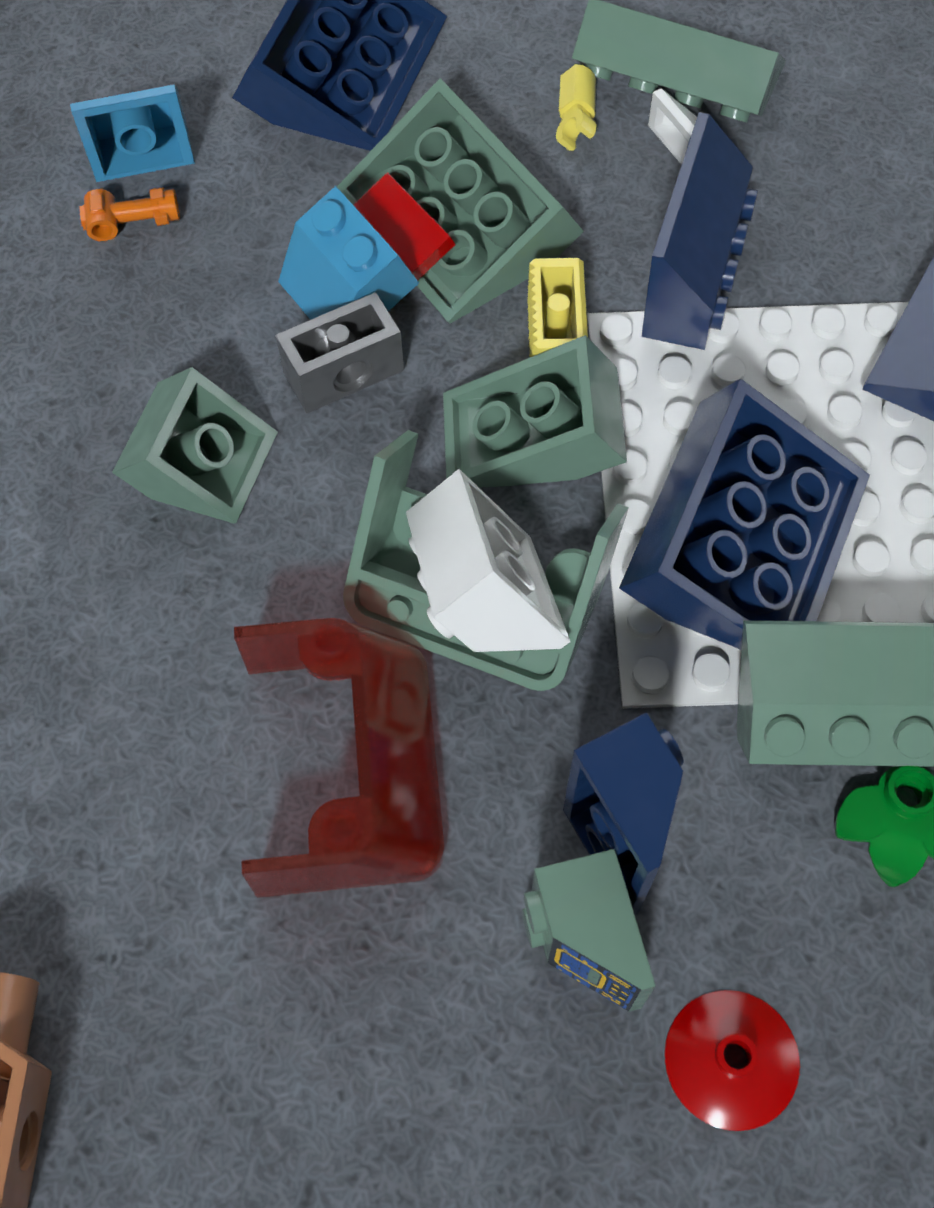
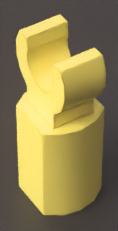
M575 64L560 76L559 114L562 121L556 131L557 142L569 151L575 150L576 139L580 132L589 139L594 137L596 132V122L592 119L595 117V74L586 66Z

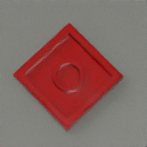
M388 172L354 204V207L399 255L417 281L456 245L451 236Z

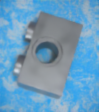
M376 292L275 335L284 375L307 414L404 371L401 332Z

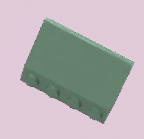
M441 78L337 186L354 205L388 172L451 236L456 245L418 280L419 284L417 285L450 324L529 279V263L533 259L558 258L584 232L564 207Z

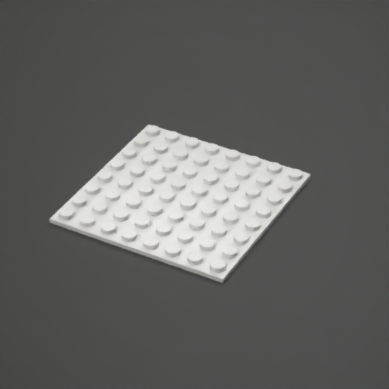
M909 302L727 308L722 329L711 328L705 350L641 337L645 311L587 313L589 339L618 370L627 456L626 463L601 471L605 521L617 503L629 507L609 567L622 709L738 704L741 666L740 649L665 620L619 589V586L699 403L740 378L870 474L817 621L934 623V421L862 390Z

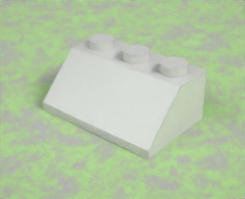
M460 469L406 511L412 537L409 538V544L418 557L421 569L417 576L427 592L430 607L427 608V615L434 627L444 637L450 639L456 636L473 652L561 649L571 642L531 537Z

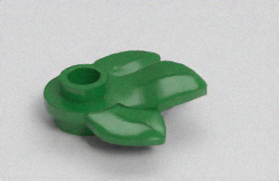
M893 766L881 776L877 785L860 787L853 790L843 801L835 820V834L837 838L853 842H868V851L874 868L880 878L890 887H898L914 878L924 866L928 856L934 859V776L919 766ZM899 787L912 789L918 798L917 805L907 806L902 803L897 797V789Z

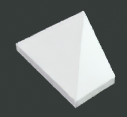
M660 88L654 91L652 95L648 126L682 165L697 116Z

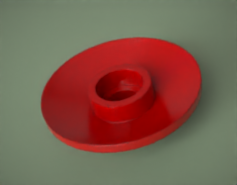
M734 990L706 993L692 1000L679 1012L667 1035L665 1066L669 1082L681 1103L689 1112L703 1122L724 1130H751L774 1120L792 1100L800 1075L798 1047L786 1021L773 1007L758 997ZM737 1044L745 1050L747 1054L745 1068L735 1069L727 1064L724 1058L726 1045Z

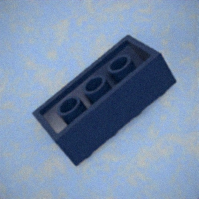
M698 113L654 248L641 335L644 338L701 350L706 348L711 328L722 329L729 297L720 296L721 291L732 292L739 260L731 259V255L742 256L749 225L741 223V220L751 222L758 195V190L749 188L753 166L710 114Z

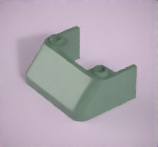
M407 430L378 452L373 459L343 592V602L348 614L362 626L536 691H545L556 687L564 679L572 664L598 601L629 507L617 503L597 533L591 552L576 548L566 549L556 554L547 566L545 576L571 642L561 649L473 652L456 636L450 639L444 637L434 627L427 615V608L430 607L427 592L417 576L421 569L418 557L409 544V538L412 537L406 515V511L427 494L406 487L419 435Z

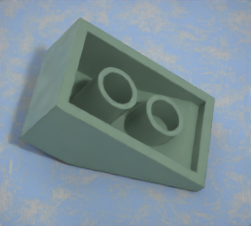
M586 335L443 393L446 479L460 469L478 487L578 480L627 462L618 370Z

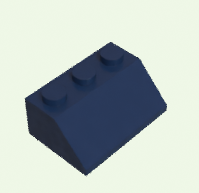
M647 713L574 750L563 807L566 817L589 855L615 849L635 916L639 914L661 865L683 776L681 766L684 764L681 750L673 736L664 728L658 731Z

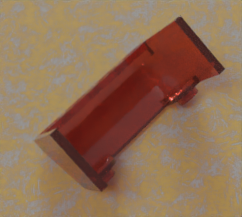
M321 618L234 627V639L248 674L306 669L308 673L318 679L329 681L351 679L359 796L330 800L315 811L308 827L309 854L241 860L242 875L255 896L260 898L416 882L432 876L442 864L445 847L428 670L423 654L416 647L339 618Z

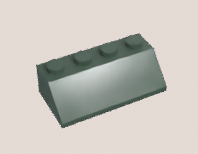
M588 0L572 59L585 63V66L592 70L595 77L610 81L613 72L630 76L628 87L650 94L657 90L658 85L676 90L674 99L678 102L700 109L704 99L722 104L719 115L746 123L750 113L762 116L786 62L778 52L601 0Z
M743 621L737 740L748 763L934 767V623Z

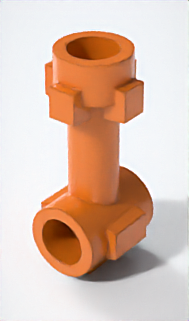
M164 187L151 189L149 198L115 202V197L107 190L94 189L85 194L84 205L79 206L82 227L86 230L87 235L96 241L112 240L118 234V223L155 218L156 225L161 226L168 225L169 221L180 220L175 190H165Z

